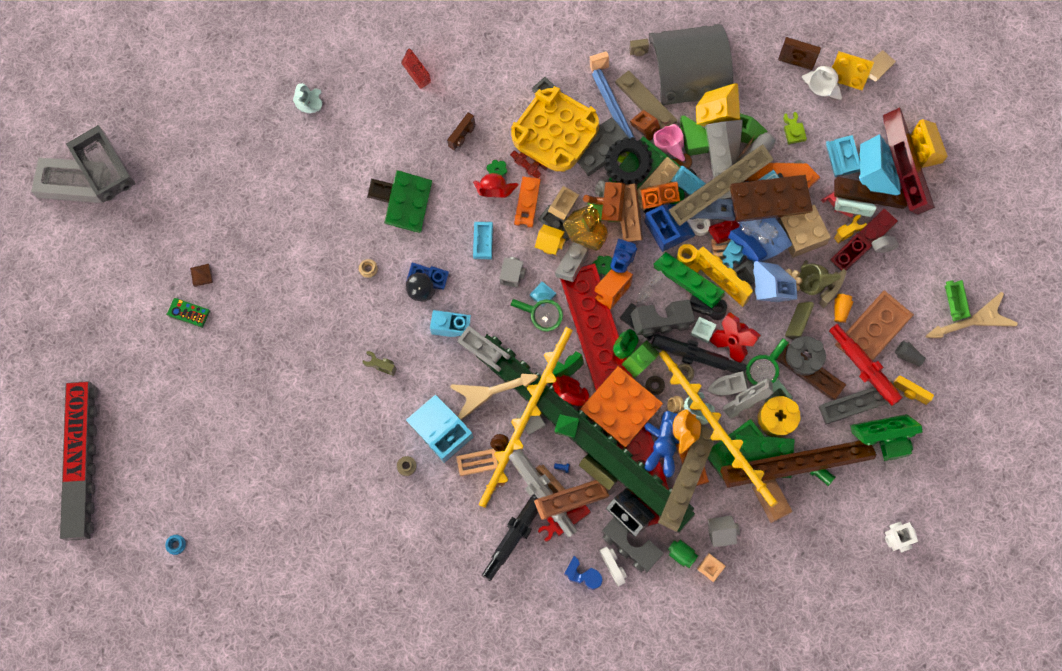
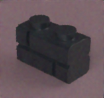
M627 488L615 496L606 508L635 537L655 517Z

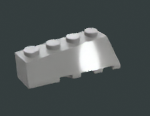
M743 120L725 121L705 126L713 178L739 160ZM731 191L727 192L719 199L732 198Z

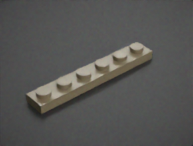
M762 144L668 211L680 226L729 192L731 184L742 183L774 159Z
M701 425L700 438L688 450L658 521L659 524L676 532L678 531L715 442L710 438L714 430Z

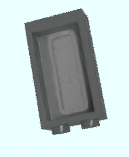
M99 125L66 143L96 196L103 203L112 200L116 195L129 190L136 184L106 133Z

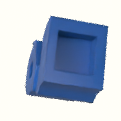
M618 238L610 264L612 270L619 273L627 271L628 266L634 260L637 251L636 244Z
M574 556L564 575L568 577L570 582L578 584L584 582L588 589H598L602 584L601 574L593 568H590L583 574H579L577 568L580 563Z

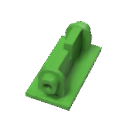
M953 280L947 281L945 289L952 320L958 321L971 317L963 280L957 282Z

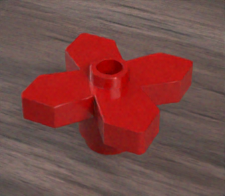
M729 312L721 322L724 330H717L711 337L710 342L718 348L729 346L730 357L741 363L748 354L746 346H753L761 335L746 324L740 323L739 318Z

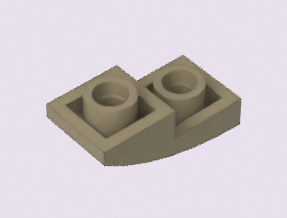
M845 269L839 273L837 271L833 273L841 275V279L827 286L829 289L820 295L822 299L818 304L823 309L832 301L841 288L846 276Z

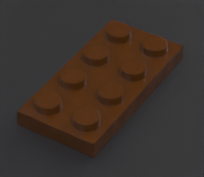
M806 175L730 185L737 222L808 214L813 211Z

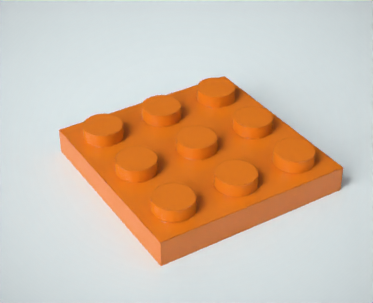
M618 366L580 410L591 421L598 424L604 432L613 437L623 448H626L645 424L661 408L663 403Z

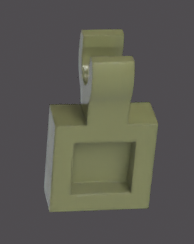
M366 352L368 356L372 357V360L369 362L362 361L366 367H373L386 374L395 375L397 369L393 361L386 358L381 360L376 358L373 352Z

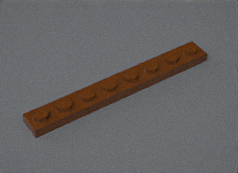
M855 441L750 461L748 463L754 470H762L764 475L761 480L766 481L874 460L877 454L872 445ZM732 465L721 467L720 472L727 488L753 483L743 468H734Z

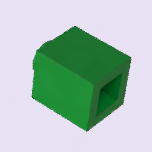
M904 436L898 437L894 441L883 440L879 442L884 461L908 457L913 451L911 440Z

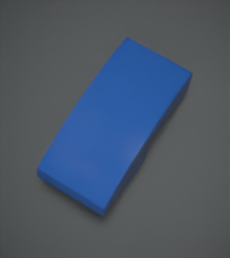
M739 227L730 231L728 238L733 240L735 244L744 246L742 254L746 255L749 260L760 261L767 257V253L762 245L746 230Z
M411 263L407 279L410 275L417 272L425 273L433 280V288L444 290L449 271L433 266L429 268Z

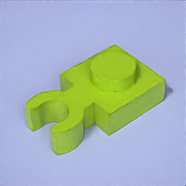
M797 112L793 113L794 119H789L787 113L783 117L784 122L788 124L784 126L788 145L807 140L803 123H797Z

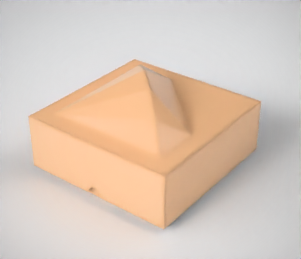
M607 51L590 56L592 73L597 69L609 68V55Z
M708 553L697 567V570L714 582L726 566Z

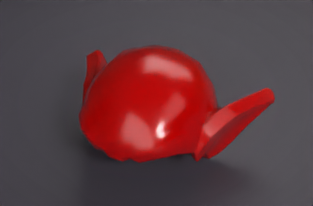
M497 173L486 174L480 182L473 181L478 194L483 197L506 198L519 185L518 183L507 184L505 178Z

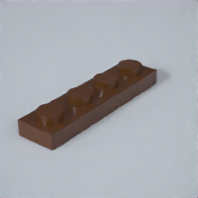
M837 177L834 180V197L900 209L907 207V201L901 188V194L892 195L870 191L859 180Z
M788 343L777 358V361L795 373L794 369L786 362V350L790 345ZM801 353V356L804 357V360H808V357ZM822 367L819 371L808 376L795 373L833 401L836 400L846 386L844 382Z

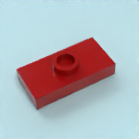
M736 217L734 221L720 222L709 226V233L717 244L731 240L728 238L730 231L739 228L740 222L736 221Z

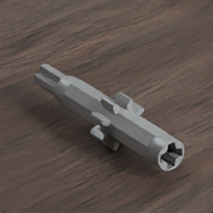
M521 449L516 450L509 456L515 468L528 484L525 490L530 496L535 494L537 498H542L553 494L548 487V483L551 481L545 474L540 476ZM566 512L552 516L568 538L578 531L566 515Z

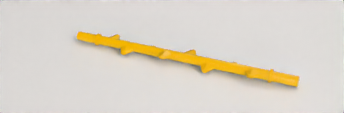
M566 327L558 344L555 345L554 352L544 354L548 364L538 385H528L527 387L532 397L520 419H512L511 421L515 431L506 450L495 452L494 455L499 464L489 484L486 485L487 488L478 505L486 508L493 492L496 491L497 484L508 482L504 469L510 459L509 456L514 450L523 449L524 446L520 437L530 417L541 415L537 402L546 384L554 383L557 380L553 370L563 350H565V346L573 331L572 329Z
M661 351L659 353L660 357L668 366V370L674 374L670 384L682 385L693 400L690 409L700 410L714 429L710 437L711 440L723 441L735 458L732 466L734 468H743L757 487V491L762 494L770 507H774L778 502L766 487L767 485L761 480L764 472L762 470H754L739 451L743 441L731 440L718 422L721 414L711 412L697 394L701 388L700 383L690 384L678 368L677 363H674L667 352Z

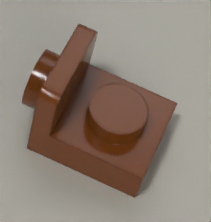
M642 110L630 120L631 125L642 132L649 141L654 138L655 132L661 130L658 119L645 110Z

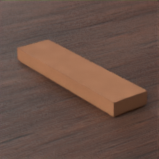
M594 480L538 498L534 503L543 520L608 498L609 494L602 484Z

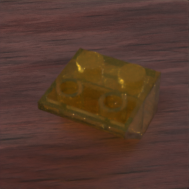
M592 204L573 211L563 224L572 242L595 251L600 250L608 237V230L605 225H602L599 219V212Z

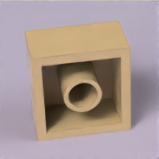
M812 205L813 211L811 213L784 216L779 219L780 225L792 243V246L788 248L792 258L827 245L831 238L815 205Z

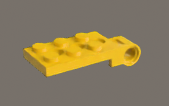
M691 244L680 246L676 256L677 260L696 273L702 270L742 307L748 303L753 293L752 287L746 281L739 279L737 273L733 269L727 268L718 256L712 255L705 247L697 250ZM687 253L691 258L685 259L682 254Z

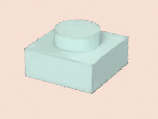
M699 317L691 332V336L708 343L716 324Z

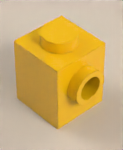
M544 224L539 230L534 248L543 250L546 254L556 255L558 250H562L566 239L563 236L565 231Z

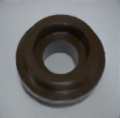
M651 376L647 379L645 388L651 394L659 395L664 391L665 383L661 377ZM657 383L659 387L657 389H653L651 384Z

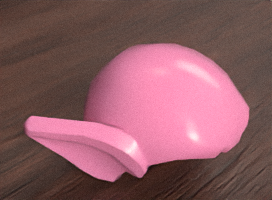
M672 124L655 132L653 136L654 144L665 154H671L679 160L685 161L682 152L684 135L680 126Z

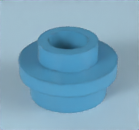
M180 535L170 536L165 543L167 552L172 555L181 554L186 547V541ZM178 541L179 547L174 549L173 543Z

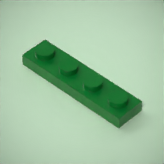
M667 252L653 264L654 269L711 308L725 296V291Z

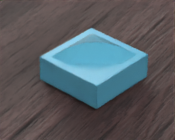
M541 282L530 294V297L535 302L545 299L552 300L556 296V292L544 282ZM548 303L541 304L540 306L545 308Z

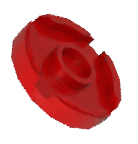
M566 375L556 377L557 380L553 383V388L563 400L575 406H583L589 400L587 389L585 387L582 389L579 386V381Z

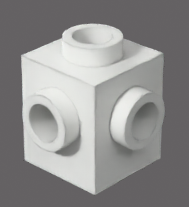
M901 522L890 525V530L885 532L886 543L890 548L892 547L893 551L900 549L902 553L912 549L911 544L918 542L916 531L910 522L904 525Z

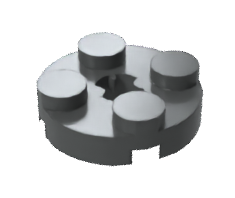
M809 336L795 338L786 350L785 357L787 364L794 369L795 373L808 376L819 371L824 365L826 352L820 340ZM801 352H808L811 358H808V360H804V357L801 356Z

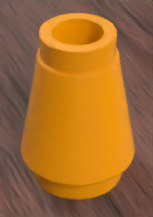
M837 294V298H834V321L846 323L854 302L852 301V296Z

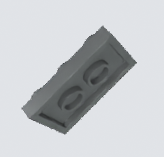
M611 117L599 125L596 137L577 163L586 175L590 176L605 165V157L612 144L619 139L630 138Z

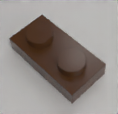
M469 112L465 115L447 139L449 148L455 151L457 147L463 145L466 134L468 132L471 133L475 128L474 115Z

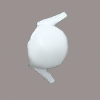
M820 66L815 71L802 75V79L815 94L830 96L838 100L842 99L838 86V74L832 67Z

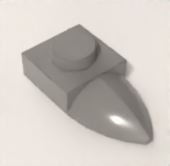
M744 371L718 378L709 386L708 391L716 395H732L744 392L749 389Z

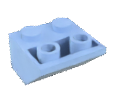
M754 262L753 273L755 276L756 300L770 302L797 300L796 280L781 266L766 262Z

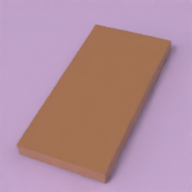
M884 290L846 331V334L873 361L914 314ZM837 341L835 346L838 347L843 353H845V351L840 347L841 345Z

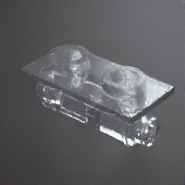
M762 220L738 222L741 227L740 230L746 235L750 236L753 234L757 236L759 242L765 245L767 243L774 245L772 238H776L779 234L776 227L764 222L760 228L759 225Z

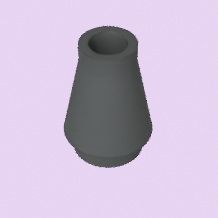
M902 341L895 350L898 358L915 364L918 367L926 359L910 342Z

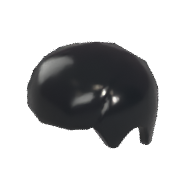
M417 272L410 275L406 281L408 296L414 301L426 302L430 300L435 294L433 280L425 273Z

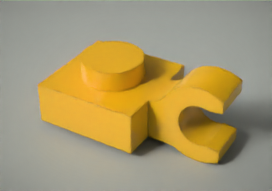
M861 215L855 216L850 225L844 224L836 230L837 234L834 239L838 244L854 235V233L861 231L867 225L866 223L863 225L857 223Z

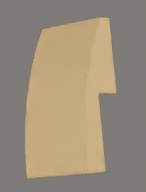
M882 50L871 60L874 64L868 79L875 82L878 81L896 61Z

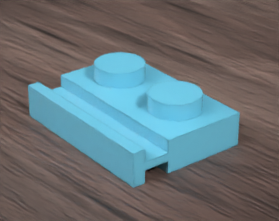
M853 135L834 139V141L830 142L826 141L835 177L860 172V159Z

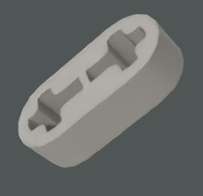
M883 236L871 243L876 253H886L899 246L894 236Z

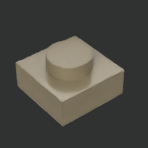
M648 39L630 41V55L643 56L645 53H648Z

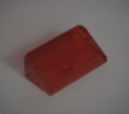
M409 48L401 64L418 87L422 89L431 83L430 74Z

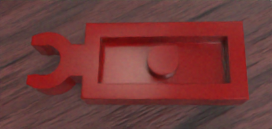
M585 505L567 511L566 515L575 525L589 515L591 511ZM552 517L547 519L550 524L549 526H542L538 530L539 534L542 531L549 533L548 537L544 539L545 542L550 541L555 532L558 536L564 533Z

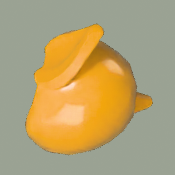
M687 409L678 413L673 422V434L679 441V453L682 454L700 438L701 433L700 421L696 419V415Z

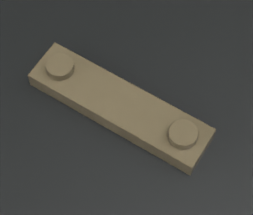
M629 70L615 81V84L641 111L645 110L658 119L661 129L677 123V119Z

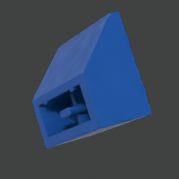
M676 204L661 205L645 215L644 222L662 252L695 236L687 221L679 226L668 211Z

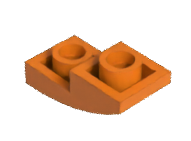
M677 181L641 189L643 209L680 201Z

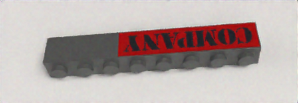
M89 381L66 383L60 539L66 541L91 539V534L94 532L91 514L94 513L95 509L92 502V494L95 493L92 475L96 472V467L93 463L96 446L93 444V439L97 434V428L94 425V417H97V407L94 405L95 398L98 397V390Z

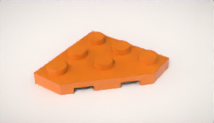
M769 163L745 181H758L774 170L777 175L782 173L784 177L806 175L809 189L820 179V176L807 163Z

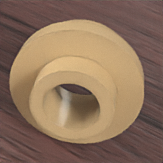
M371 259L363 260L359 265L360 274L366 278L373 277L378 271L376 262ZM367 266L372 267L371 271L369 272L365 271V268Z
M680 396L671 397L667 403L668 411L677 414L683 411V399Z

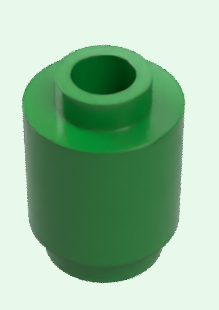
M681 539L678 542L674 540L667 549L670 551L669 556L683 567L690 568L699 556L693 548Z

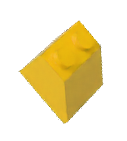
M735 83L706 92L696 105L697 124L705 127L707 124L740 120L738 84Z

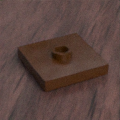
M786 37L778 60L813 70L821 47Z

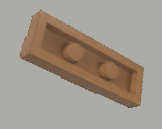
M636 184L625 185L621 226L623 240L628 242L643 240Z

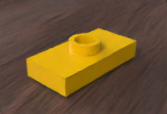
M901 375L893 381L895 388L904 392V396L911 400L916 399L927 405L934 397L931 392Z

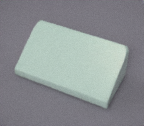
M837 197L834 210L872 217L876 211V206L871 203Z

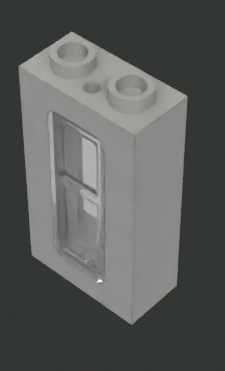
M38 158L31 190L37 198L103 203L96 196L76 160ZM82 161L98 189H100L101 181L106 187L107 181L111 177L109 168L103 162Z

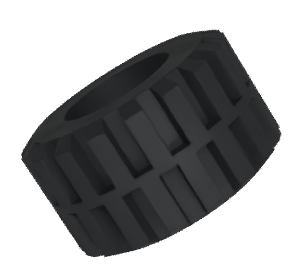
M625 137L622 140H617L610 146L605 157L604 167L607 171V176L611 177L612 182L638 185L648 176L652 168L653 159H651V151L648 150L646 144H642V140L639 139L637 141L634 137H631V139ZM625 152L633 153L639 160L638 169L630 173L621 170L617 163L620 154Z

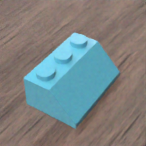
M879 134L860 144L859 168L861 175H859L861 183L866 185L870 191L892 195L901 194L900 180L891 150L882 136Z

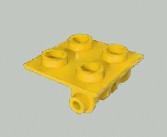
M838 51L832 68L838 74L839 84L863 90L874 62Z

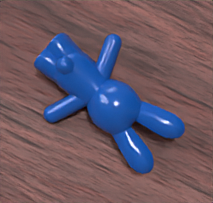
M666 411L662 414L659 429L650 423H646L644 426L648 432L657 437L653 445V452L645 463V469L652 471L655 469L660 458H663V472L668 478L672 477L675 472L673 455L676 452V444L679 443L673 434V422L677 413Z

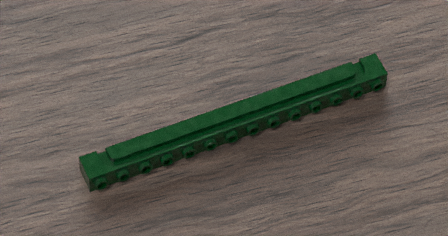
M486 334V339L511 356L509 359L503 356L500 357L496 363L501 368L499 372L482 361L504 382L520 378L521 374H533L529 370L531 367L523 360L519 362L515 358L516 354L511 349L507 348L505 350L501 346L502 342L496 336L491 338ZM536 372L535 375H538V378L530 385H538L541 375ZM521 385L512 388L527 402L530 401L532 395L526 386ZM546 385L537 402V407L541 414L555 426L560 414L579 418L575 438H569L660 517L672 488L667 490L662 485L663 481L654 474L652 477L642 462L636 463L632 459L633 455L627 449L621 450L616 446L618 442L610 435L606 437L601 433L603 429L594 422L592 425L587 420L589 417L583 411L579 410L577 412L572 408V404L563 400L554 391L552 385L549 387ZM690 504L677 531L679 534L695 516L693 512L694 507Z

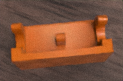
M611 269L595 287V292L603 296L602 298L597 295L595 297L596 300L612 309L630 288L633 274L628 271L619 273Z

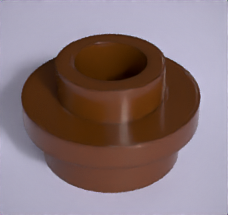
M497 434L491 439L490 445L495 451H505L509 439L503 434Z

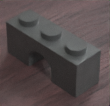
M690 300L671 302L665 308L667 318L658 315L655 305L636 307L631 313L636 335L651 336L655 332L665 334L674 329L679 331L689 329V326L695 322Z
M613 517L601 533L604 535L602 538L609 545H616L619 548L617 552L625 559L629 557L634 561L632 565L639 572L645 571L647 573L664 553L650 540L641 547L631 546L627 541L629 531Z

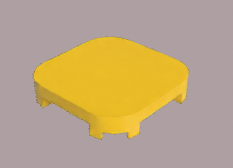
M554 86L542 91L539 89L535 93L534 100L519 120L513 122L511 137L514 146L520 152L551 170L557 172L566 171L578 162L599 131V118L592 106L590 108L563 94L558 87Z

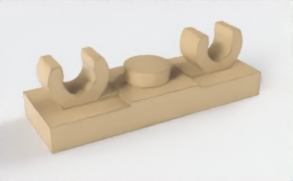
M666 157L637 189L641 210H645L642 204L641 189L669 183L679 170V167L669 157Z

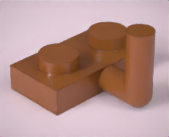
M605 182L604 197L584 195L583 201L603 205L601 220L621 222L625 184Z

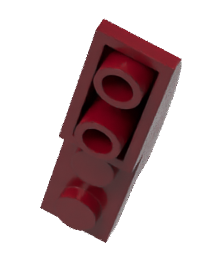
M884 208L841 248L830 261L841 271L843 269L847 271L873 247L871 243L883 237L898 220Z

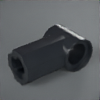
M691 296L690 304L692 311L710 316L714 320H722L725 317L727 303L723 299L714 306L722 308L723 311L715 312L713 308L697 297Z

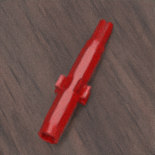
M836 324L829 330L847 356L861 371L859 377L864 383L870 381L891 406L903 398L894 385L881 372L884 368L879 361L873 362L862 348L845 333L839 324Z

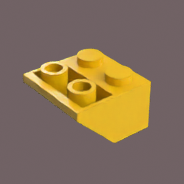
M924 119L919 120L910 136L921 168L943 163L948 155L936 123Z

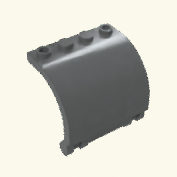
M714 24V26L706 25L688 29L661 31V33H649V42L654 46L658 63L660 101L662 105L699 101L706 92L733 84L731 50L726 31L722 25Z

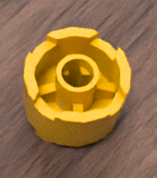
M784 396L773 397L759 409L757 415L758 424L766 435L784 437L792 433L799 425V406L790 398ZM778 413L782 417L780 421H778V417H775Z

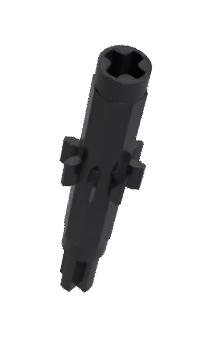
M655 334L651 347L683 357L682 362L692 364L695 361L724 371L727 370L734 373L746 372V364L697 347L699 342L689 340L687 343L659 334Z
M535 494L530 497L516 519L511 517L507 524V527L510 528L495 550L491 557L492 560L482 573V577L488 581H491L501 565L505 564L521 538L527 539L532 529L529 526L538 514L534 503L538 498Z

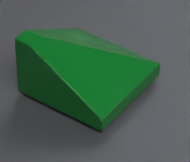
M560 414L555 427V434L575 438L579 418Z

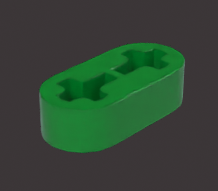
M628 329L622 332L616 340L613 351L619 359H624L633 353L638 344V336L635 331Z

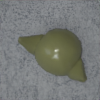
M805 260L799 275L802 278L800 289L809 295L819 294L827 286L841 279V275L829 274V271L824 266L814 263L808 264V261Z

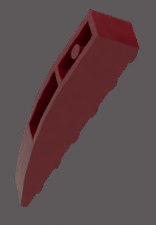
M899 107L884 114L883 120L893 161L909 210L919 215L935 208L902 110Z

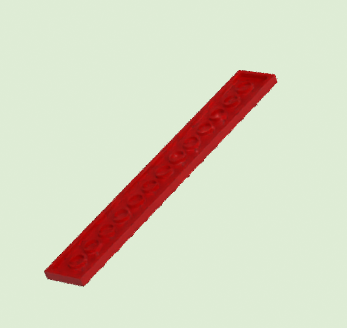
M595 263L581 267L574 282L559 278L595 392L618 366L632 377L629 371L622 365L626 358L619 359L613 351V346L619 335L611 311L606 305L600 303L595 298L597 295L603 298L602 295L595 292V287L601 281ZM643 427L625 448L633 455L632 459L636 463L640 461L645 465L653 452L654 442L651 433ZM619 443L616 445L621 450L624 449ZM659 460L655 469L647 472L652 477L654 474L663 481L662 485L668 490L669 487ZM645 505L655 515L647 527L659 524L660 517Z

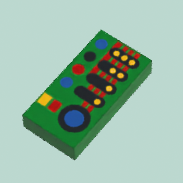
M174 298L166 315L203 328L210 310Z

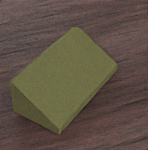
M813 302L797 304L785 337L794 340L802 336L814 307Z
M586 455L579 464L583 470L608 490L618 481L589 455Z

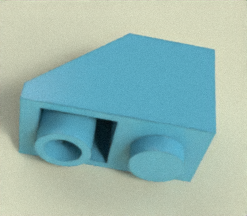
M433 310L430 324L431 334L447 337L461 336L466 328L470 326L471 315Z

